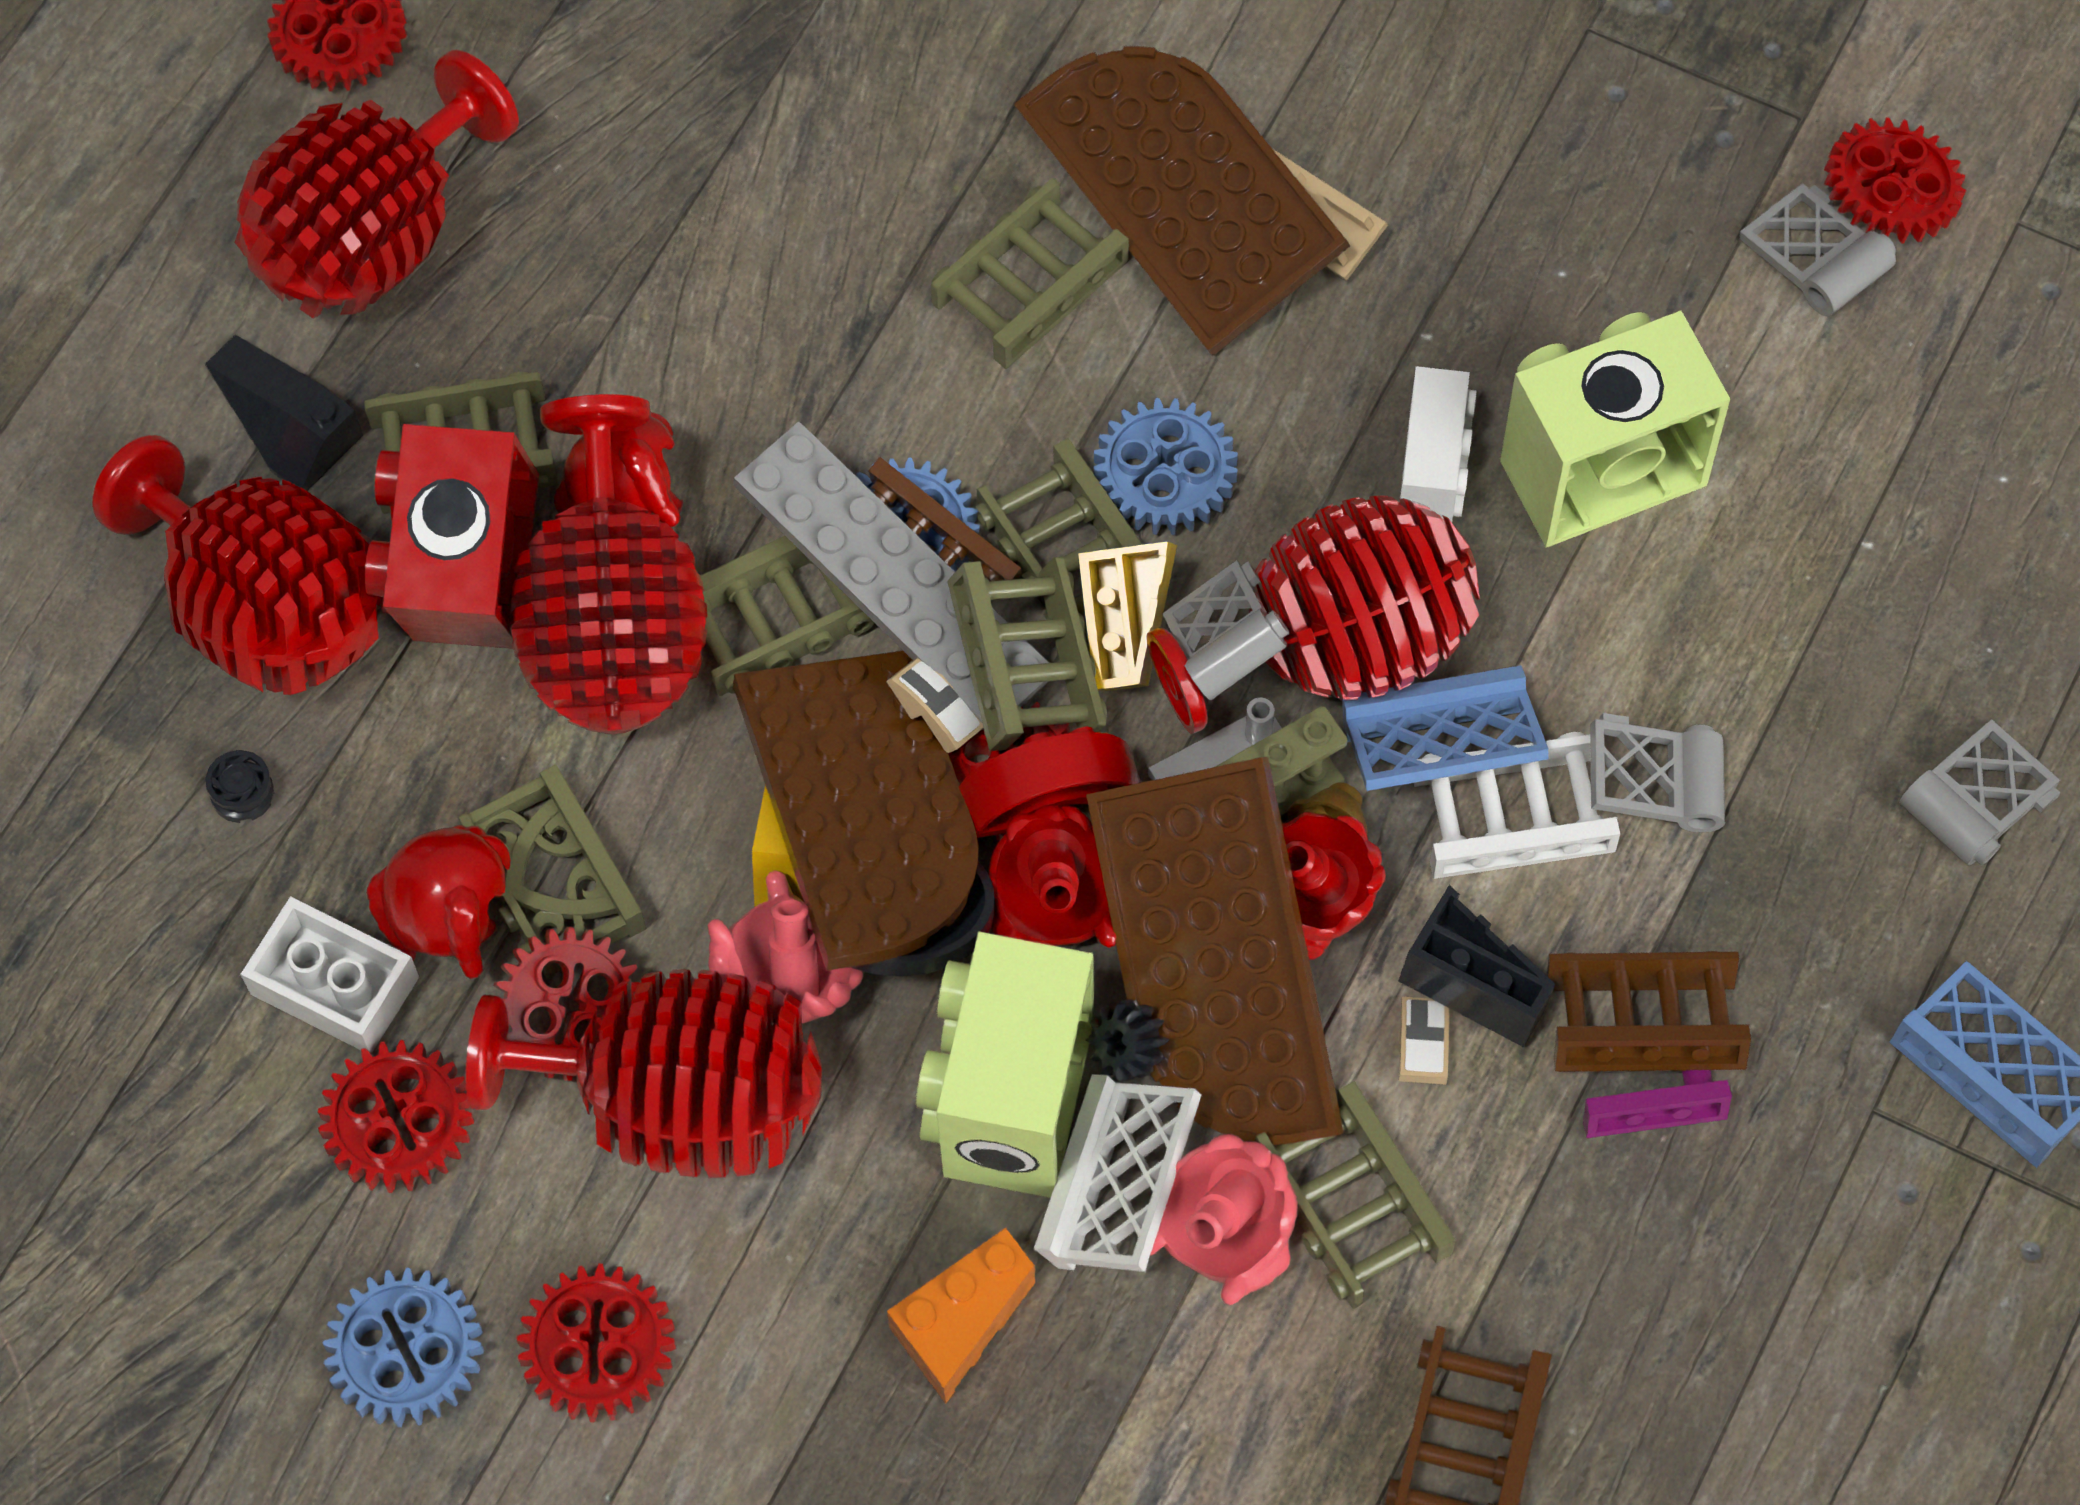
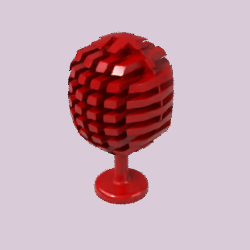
M451 50L444 54L437 61L434 68L435 86L444 107L416 130L401 116L399 120L395 117H391L387 121L380 119L384 108L371 99L363 102L360 110L354 107L346 114H341L340 119H338L344 103L342 102L318 106L316 114L309 113L294 128H290L267 147L258 160H253L237 202V221L240 223V228L234 243L247 258L248 269L282 302L284 298L288 301L294 299L301 300L300 310L313 319L321 315L324 307L329 310L335 305H342L344 300L346 301L340 315L364 312L368 304L376 303L389 290L409 276L426 257L428 258L446 218L445 198L441 193L449 175L439 161L435 162V148L461 126L477 138L492 143L507 140L518 128L519 117L512 96L499 77L485 63L461 50Z
M618 394L568 397L551 401L540 408L541 423L548 430L562 434L583 435L587 501L576 504L555 515L556 520L542 522L543 530H538L528 543L529 549L519 553L513 566L516 580L513 581L509 599L511 603L509 629L512 631V646L515 657L520 661V670L529 688L535 689L539 695L537 697L549 710H555L558 716L569 719L567 720L568 723L588 731L604 734H622L642 728L662 717L660 713L664 710L673 709L672 703L678 702L689 688V685H687L689 680L697 678L702 665L701 650L706 642L707 630L705 625L706 618L708 617L707 603L704 601L703 595L704 586L701 576L696 571L695 557L688 543L679 541L677 539L679 535L667 523L660 522L659 514H647L649 513L647 509L615 499L611 433L638 428L644 425L651 415L650 402L636 396Z
M147 435L129 442L115 453L105 465L98 477L93 492L92 505L96 519L111 532L121 535H130L144 531L156 524L160 519L170 525L165 531L168 559L164 566V581L173 628L176 633L184 637V640L189 645L200 651L205 658L219 666L227 674L238 679V681L263 692V684H266V689L274 693L283 691V695H294L306 691V682H308L309 687L318 686L340 671H343L349 665H352L363 657L364 652L379 638L376 609L381 604V597L368 596L365 589V564L371 539L362 534L357 526L344 518L339 512L308 491L282 479V485H280L278 480L272 478L262 479V476L239 480V487H237L236 483L229 484L190 507L178 498L185 478L183 455L175 444L159 435Z
M1370 496V500L1359 497L1344 500L1340 507L1331 504L1317 510L1314 518L1311 517L1309 519L1307 516L1293 525L1291 536L1287 537L1286 534H1283L1270 548L1269 561L1267 562L1266 558L1262 559L1255 570L1261 581L1254 586L1261 600L1260 602H1262L1267 613L1274 610L1289 631V634L1283 637L1287 647L1265 661V663L1282 679H1286L1290 683H1297L1302 690L1324 698L1332 694L1340 700H1358V697H1361L1363 692L1367 693L1368 698L1386 695L1385 693L1388 692L1389 688L1393 687L1395 691H1399L1410 686L1414 681V677L1418 676L1419 679H1422L1437 668L1438 659L1446 661L1459 647L1460 639L1458 635L1460 634L1461 637H1465L1466 634H1469L1479 616L1471 595L1472 590L1475 600H1480L1476 562L1466 539L1448 517L1442 515V518L1435 511L1430 510L1428 506L1402 498L1398 502L1393 497ZM1156 628L1148 632L1146 640L1151 660L1175 714L1190 734L1203 730L1208 721L1207 708L1201 690L1185 668L1188 659L1184 651L1167 629Z
M675 969L669 973V979L665 978L662 971L644 974L641 978V984H638L634 993V1003H632L631 978L617 984L613 990V996L610 997L607 1004L606 1016L603 1017L601 1027L597 1030V1014L595 1011L578 1047L507 1040L509 1020L506 1004L499 996L484 994L476 1006L470 1029L466 1060V1093L471 1109L488 1110L498 1099L504 1080L505 1069L577 1076V1086L588 1115L593 1106L597 1145L612 1153L615 1148V1139L619 1140V1154L622 1162L637 1167V1165L640 1166L643 1163L644 1154H646L647 1164L651 1171L669 1173L673 1169V1162L676 1164V1169L680 1176L698 1177L701 1173V1167H704L708 1178L726 1177L729 1174V1167L733 1165L737 1177L755 1173L758 1168V1162L763 1154V1142L767 1138L769 1169L784 1162L797 1115H799V1121L803 1118L804 1135L820 1101L822 1093V1065L811 1031L808 1045L803 1042L801 1001L787 993L784 998V1006H781L779 1012V1024H777L773 1014V990H776V985L758 981L755 985V991H752L749 1000L751 985L746 976L730 973L727 976V983L724 982L722 986V979L717 971L700 970L698 978L694 980L691 970Z

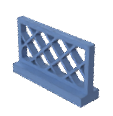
M1521 665L1411 684L1399 691H1395L1392 687L1388 689V692L1385 693L1386 695L1368 698L1367 693L1363 692L1361 697H1358V700H1342L1344 733L1348 739L1347 742H1351L1366 791L1549 759L1548 746L1526 691V676ZM1521 712L1515 720L1501 716ZM1476 720L1469 728L1457 724ZM1487 724L1504 730L1497 739L1480 733ZM1430 728L1424 736L1412 732L1414 730ZM1442 732L1459 738L1452 747L1435 741ZM1516 735L1533 742V745L1517 748L1508 743ZM1385 736L1378 744L1367 740L1368 738ZM1397 740L1414 746L1406 755L1389 749ZM1470 743L1487 749L1484 754L1474 756L1463 752ZM1425 751L1442 757L1438 762L1428 764L1417 760ZM1379 759L1396 765L1393 770L1376 773L1372 771V767Z
M1968 961L1953 973L1917 1010L1913 1009L1902 1020L1890 1040V1043L2036 1168L2080 1122V1096H2069L2067 1077H2080V1056ZM1965 979L1980 992L1981 1003L1959 1002L1957 986ZM1948 995L1949 1001H1942ZM1930 1012L1950 1013L1953 1031H1939L1925 1017ZM1960 1013L1983 1014L1985 1032H1963ZM1993 1015H2007L2016 1022L2018 1034L1995 1033ZM1964 1043L1987 1044L1989 1062H1976L1965 1053ZM1997 1044L2019 1045L2022 1064L1999 1063ZM2030 1046H2044L2053 1054L2054 1065L2032 1064ZM2001 1074L2024 1075L2026 1094L2012 1093L2002 1084ZM2034 1076H2056L2059 1095L2036 1094ZM2038 1106H2061L2063 1124L2056 1130L2039 1115ZM2071 1107H2078V1108L2072 1113Z

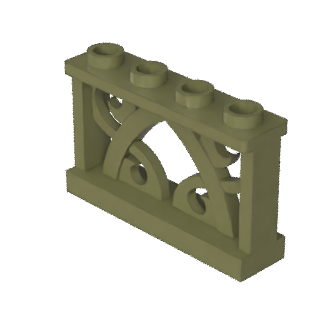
M556 764L541 771L540 777L469 814L464 813L458 816L460 825L466 827L478 826L486 833L490 827L499 822L512 823L522 830L519 837L510 831L497 832L498 836L506 839L505 845L509 850L511 859L510 869L506 875V890L500 897L504 906L500 907L498 911L510 933L517 930L520 932L525 943L519 946V948L527 953L531 952L528 938L531 936H536L543 945L545 944L541 938V931L546 926L550 925L557 928V935L560 937L565 929L564 919H574L576 939L580 940L585 931L583 919L617 914V917L593 929V944L595 945L604 937L611 938L610 944L627 935L631 938L646 930L640 907ZM549 797L550 800L528 822L518 814L522 810ZM557 830H564L567 833L566 840L558 845L550 843L542 837L545 831L551 839L553 833ZM535 845L543 852L552 856L570 857L581 853L584 857V860L578 863L569 875L566 888L568 899L542 895L523 886L526 867ZM584 879L593 880L596 883L595 889L590 892L582 889L584 900H578V883ZM520 906L537 913L531 920V923L528 922ZM550 961L544 965L542 973L546 980H549L555 976V973L561 971L562 968L559 964Z

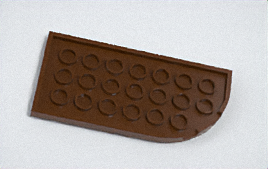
M1123 46V50L1099 55L1093 52L1062 66L1014 104L1112 230L1118 229L1129 239V251L1212 356L1350 247L1345 237L1222 86L1203 68L1183 56L1179 58L1171 54L1159 52L1156 48L1144 46Z
M904 651L734 674L733 688L804 903L809 908L808 916L827 971L882 962L906 955L923 947L927 943V938L938 932L945 925L949 927L959 916L967 903V898L976 875L978 864L977 834L969 809L960 792L959 782L950 757L922 715L911 719L886 682L913 661Z
M1268 756L1086 794L1112 927L1116 933L1115 942L1127 999L1136 1000L1138 1006L1144 1004L1153 1006L1151 1019L1159 1018L1164 1020V1023L1158 1029L1159 1035L1169 1039L1165 1045L1158 1047L1166 1059L1162 1060L1160 1064L1153 1065L1154 1072H1151V1076L1154 1081L1160 1082L1165 1087L1192 1088L1197 1090L1201 1094V1098L1193 1121L1204 1128H1211L1222 1134H1233L1242 1141L1255 1142V1136L1263 1132L1266 1133L1273 1145L1297 1143L1343 1134L1344 1131ZM1176 1102L1178 1104L1177 1108L1180 1110L1182 1102Z

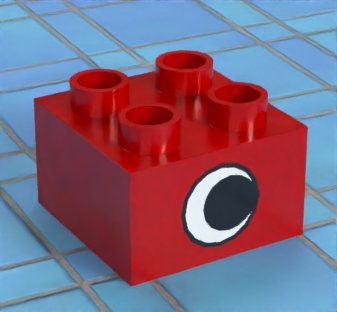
M403 424L400 451H380L375 474V498L377 505L391 506L390 542L374 540L370 542L365 564V589L368 596L381 597L383 613L390 614L413 641L513 649L512 631L509 629L511 609L509 599L513 581L516 580L513 566L518 554L529 549L528 543L533 538L539 481L537 469L514 432Z

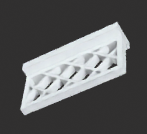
M1092 1074L1034 1249L1058 1269L1074 1270L1076 1265L1145 1272L1176 1176V1165L1181 1160L1201 1094L1192 1088L1115 1083L1107 1075ZM1130 1099H1141L1144 1108L1125 1122L1124 1117ZM1173 1102H1182L1178 1115L1164 1125L1158 1113ZM1152 1119L1157 1131L1137 1146L1131 1134ZM1125 1139L1131 1151L1110 1165L1109 1162L1114 1147ZM1162 1143H1165L1167 1150L1164 1159L1150 1169L1144 1157ZM1137 1163L1143 1175L1123 1189L1117 1177ZM1110 1183L1116 1195L1096 1209L1095 1205L1100 1190ZM1150 1186L1153 1192L1150 1203L1135 1213L1130 1201ZM1123 1207L1129 1219L1108 1233L1103 1221ZM1096 1227L1102 1239L1088 1250L1081 1251L1086 1234ZM1136 1231L1138 1240L1133 1255H1120L1115 1245Z

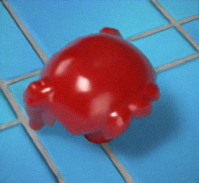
M651 412L649 420L644 425L628 431L611 433L614 495L617 500L647 509L649 512L647 514H659L661 523H667L670 527H675L680 522L683 500L679 499L670 490L671 477L661 451L663 448L672 450L674 447L673 431L667 419L660 414ZM583 435L574 443L567 456L564 466V478L555 492L554 504L558 513L587 501Z
M1045 805L1031 814L1021 813L1013 817L1007 826L1006 834L997 843L990 860L989 877L992 881L995 896L992 932L998 936L1051 946L1081 943L1095 935L1101 945L1108 948L1114 947L1116 945V933L1112 927L1092 822L1081 810L1068 805L1062 807Z
M1305 812L1295 819L1282 824L1309 960H1314L1321 956L1333 939L1343 936L1369 915L1373 908L1376 894L1385 882L1386 872L1381 865V851L1377 845L1368 840L1365 826L1355 817L1343 815L1335 819L1329 815Z
M455 825L449 828L429 831L412 838L395 853L384 869L371 878L366 893L369 909L378 924L379 930L395 949L411 956L413 961L416 958L417 952L436 957L455 956L466 977L469 979L478 978L483 972L480 945L492 936L496 927L494 920L489 918L488 904L492 898H500L505 893L504 867L507 871L510 869L511 859L509 850L500 838L487 835L478 826L466 827L464 825Z

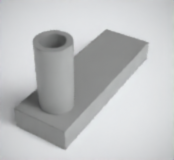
M1266 698L1251 700L1247 706L1245 717L1149 767L1148 776L1151 780L1215 767L1282 728L1274 717L1272 702Z

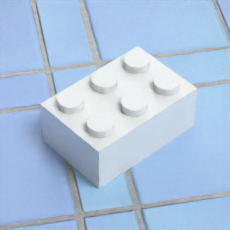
M1416 366L1400 499L1404 498L1424 504L1442 518V515H1444L1452 522L1453 516L1462 517L1476 390L1468 389L1470 372Z
M291 896L241 973L252 996L359 1050L365 1048L370 1054L373 1053L419 979L411 956Z

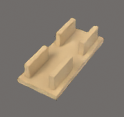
M1275 151L1350 244L1347 250L1325 266L1347 281L1388 224Z

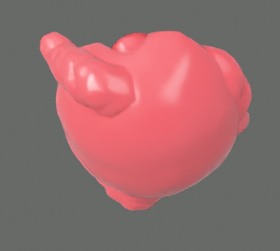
M776 870L769 872L766 877L768 901L749 910L729 928L719 919L711 920L708 923V933L710 936L709 970L719 972L722 986L724 982L727 983V976L730 973L746 976L751 985L749 1000L752 991H755V985L758 981L776 985V990H773V1014L777 1024H779V1012L781 1006H784V998L787 993L802 1002V1024L820 1017H827L833 1014L836 1008L843 1007L848 1003L852 990L861 983L864 972L852 967L826 970L815 934L808 927L807 915L809 908L807 904L793 894L783 873Z
M1233 1134L1217 1136L1209 1144L1199 1146L1187 1153L1176 1165V1176L1150 1256L1154 1255L1164 1246L1170 1255L1182 1264L1209 1280L1224 1283L1221 1297L1224 1303L1228 1305H1233L1250 1292L1269 1285L1289 1267L1288 1240L1293 1232L1297 1217V1198L1288 1179V1172L1283 1159L1279 1155L1272 1154L1262 1143L1242 1141Z

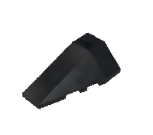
M236 334L205 363L207 370L230 407L233 408L246 433L262 455L267 467L281 480L289 481L308 491L363 436L356 412L352 407L320 383Z

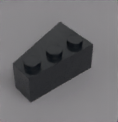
M1449 885L1408 951L1398 981L1524 1047L1546 1009L1555 983L1513 944L1508 947L1490 930L1491 923L1481 914L1476 917L1458 900L1460 894Z

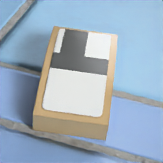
M919 658L911 661L886 681L909 717L914 719L922 715L947 753L957 750L984 728L981 721L958 696L944 676L934 671Z
M1402 997L1399 1038V1081L1446 1085L1448 1079L1449 1008L1430 998Z

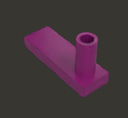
M1681 1070L1684 1086L1586 1098L1583 1116L1586 1138L1727 1120L1732 1098L1728 1080L1713 1082L1711 1070Z

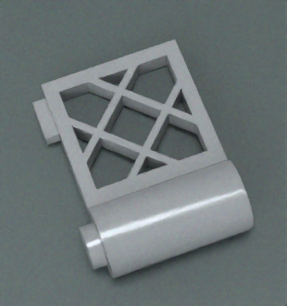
M1802 183L1740 231V240L1798 286L1815 311L1828 317L1895 265L1896 248L1891 239L1886 235L1873 231L1865 233L1856 225L1852 226L1850 220L1839 214L1832 207L1833 200L1829 199V195L1816 185L1809 189ZM1803 201L1815 211V218H1789V210ZM1765 229H1784V242H1765L1757 235ZM1789 229L1815 230V243L1789 242ZM1820 230H1839L1847 237L1840 243H1820ZM1789 254H1815V262L1804 271H1801L1789 262Z
M1236 560L1162 613L1173 636L1188 659L1185 664L1186 670L1209 700L1218 696L1287 647L1283 637L1288 635L1289 631L1274 610L1267 613L1262 602H1260L1261 600L1254 586L1261 581L1249 562L1241 566ZM1237 581L1230 597H1220L1224 589ZM1252 608L1253 611L1239 621L1233 622L1239 609ZM1224 609L1218 623H1208L1214 610ZM1195 610H1199L1193 623L1180 624L1182 619ZM1212 635L1207 644L1195 651L1201 636Z
M1602 713L1600 719H1595L1590 724L1591 809L1678 822L1681 828L1691 832H1711L1725 825L1723 737L1718 732H1715L1712 727L1694 725L1687 728L1686 732L1679 733L1630 725L1629 717ZM1604 735L1618 737L1629 752L1617 761L1604 747ZM1649 742L1668 745V763L1662 768L1643 749ZM1633 755L1651 774V777L1640 786L1621 766ZM1613 773L1630 792L1626 798L1618 799L1605 796V779ZM1656 780L1667 792L1669 806L1656 805L1644 792V789Z
M1991 719L1932 771L1928 770L1922 774L1903 794L1899 804L1968 866L1976 861L1982 866L2001 847L1996 840L2033 807L2041 813L2059 797L2060 792L2056 787L2060 780ZM1989 737L2003 750L2004 760L1981 758L1980 744ZM1972 752V757H1966ZM1954 767L1973 769L1974 786L1960 785L1947 773ZM1982 769L2005 771L2006 788L1985 787L1983 785ZM2014 772L2029 773L2042 785L2036 790L2016 789ZM1985 798L2007 799L2009 814L2001 821L1998 820L1985 808ZM2017 800L2022 801V802L2017 806Z

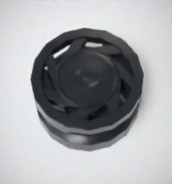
M236 750L219 756L209 766L205 777L206 789L210 795L212 806L218 815L227 821L236 823L246 819H252L253 821L264 815L271 806L273 794H275L273 780L270 777L269 768L264 760L253 752Z

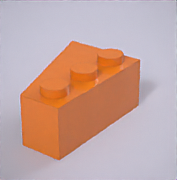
M1004 1228L887 1311L890 1330L945 1404L955 1393V1388L971 1366L974 1367L980 1359L982 1351L998 1330L1002 1329L1035 1284L1034 1264L1009 1231Z

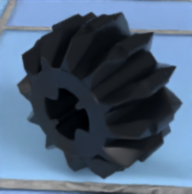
M1126 999L1118 1004H1106L1100 1009L1101 1015L1089 1021L1096 1033L1089 1035L1085 1040L1095 1045L1096 1049L1089 1060L1095 1062L1103 1061L1102 1074L1108 1076L1116 1074L1117 1079L1121 1081L1133 1080L1135 1077L1142 1078L1154 1072L1153 1065L1160 1064L1162 1060L1166 1059L1158 1047L1165 1045L1169 1039L1159 1035L1158 1029L1162 1026L1164 1020L1159 1018L1151 1019L1153 1006L1146 1004L1138 1006L1136 1000Z

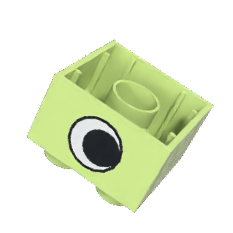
M1682 311L1652 322L1646 313H1632L1610 324L1600 335L1599 342L1570 353L1564 344H1550L1537 349L1523 359L1517 368V373H1515L1500 461L1547 548L1707 486L1730 397Z
M978 932L971 965L948 961L944 971L937 1009V1017L945 1019L941 1038V1052L927 1050L917 1089L916 1107L924 1109L920 1139L940 1144L944 1177L1051 1198L1066 1154L1090 1044L1085 1040L1092 1034L1093 1030L1089 1023L1094 1018L1093 953Z

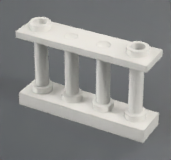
M1570 732L1560 736L1558 739L1546 741L1549 759L1415 782L1414 787L1432 786L1442 834V840L1439 843L1433 844L1430 865L1433 879L1615 852L1620 837L1617 817L1603 819L1602 816L1597 815L1595 809H1591V784L1586 762L1591 761L1590 734L1584 735L1581 732ZM1533 743L1513 745V746H1514V747H1517V748H1520V747L1532 746ZM1487 749L1465 753L1472 756L1484 754ZM1430 753L1417 760L1428 764L1438 762L1442 757ZM1568 766L1579 820L1576 823L1557 825V823L1552 822L1540 768ZM1522 771L1534 826L1530 830L1512 832L1510 829H1506L1495 775ZM1477 778L1488 833L1483 837L1466 839L1465 836L1460 834L1450 782Z

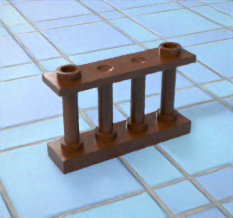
M881 457L868 470L870 479L874 483L871 487L873 493L885 505L887 503L892 505L896 500L909 510L906 515L908 521L905 524L917 536L922 531L927 533L931 528L944 538L941 542L943 548L937 555L949 567L957 559L963 560L967 556L973 562H981L984 577L989 582L1022 578L1021 567Z
M1569 952L1549 954L1547 977L1555 983L1553 991H1564L1568 1025L1557 1026L1553 1056L1555 1072L1746 1070L1751 1043L1749 1024L1730 1025L1725 989H1735L1739 964L1738 952ZM1630 990L1659 991L1663 1025L1635 1026ZM1678 990H1706L1711 1025H1682ZM1583 991H1611L1615 1026H1587Z
M1436 1326L1433 1341L1423 1339L1417 1368L1425 1369L1426 1373L1401 1480L1390 1479L1384 1505H1475L1409 1488L1415 1460L1492 1479V1485L1501 1487L1497 1505H1519L1552 1354L1532 1350L1528 1365L1519 1363L1518 1367L1442 1349L1446 1328ZM1437 1368L1513 1386V1392L1521 1393L1518 1411L1509 1409L1508 1413H1503L1431 1395ZM1426 1414L1503 1433L1502 1438L1511 1440L1508 1457L1498 1455L1497 1460L1420 1441Z

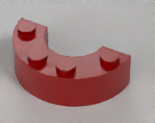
M1085 726L1077 728L1070 733L1051 736L1047 732L1033 734L1025 739L1023 745L1010 749L990 760L972 765L968 770L969 775L961 782L959 789L969 809L977 837L1005 834L1010 820L1018 814H1031L1045 805L1062 807L1070 804H1088L1086 794L1141 783L1130 747L1126 741L1112 734L1094 732L1092 727Z

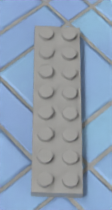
M798 421L736 475L733 480V486L912 660L919 658L934 671L943 675L958 696L982 723L947 583L955 571ZM993 609L995 620H998L1000 624L1007 623ZM1026 640L1001 642L1005 661L1010 666L1049 663ZM1047 682L1012 685L1016 705L1020 707L1024 705Z

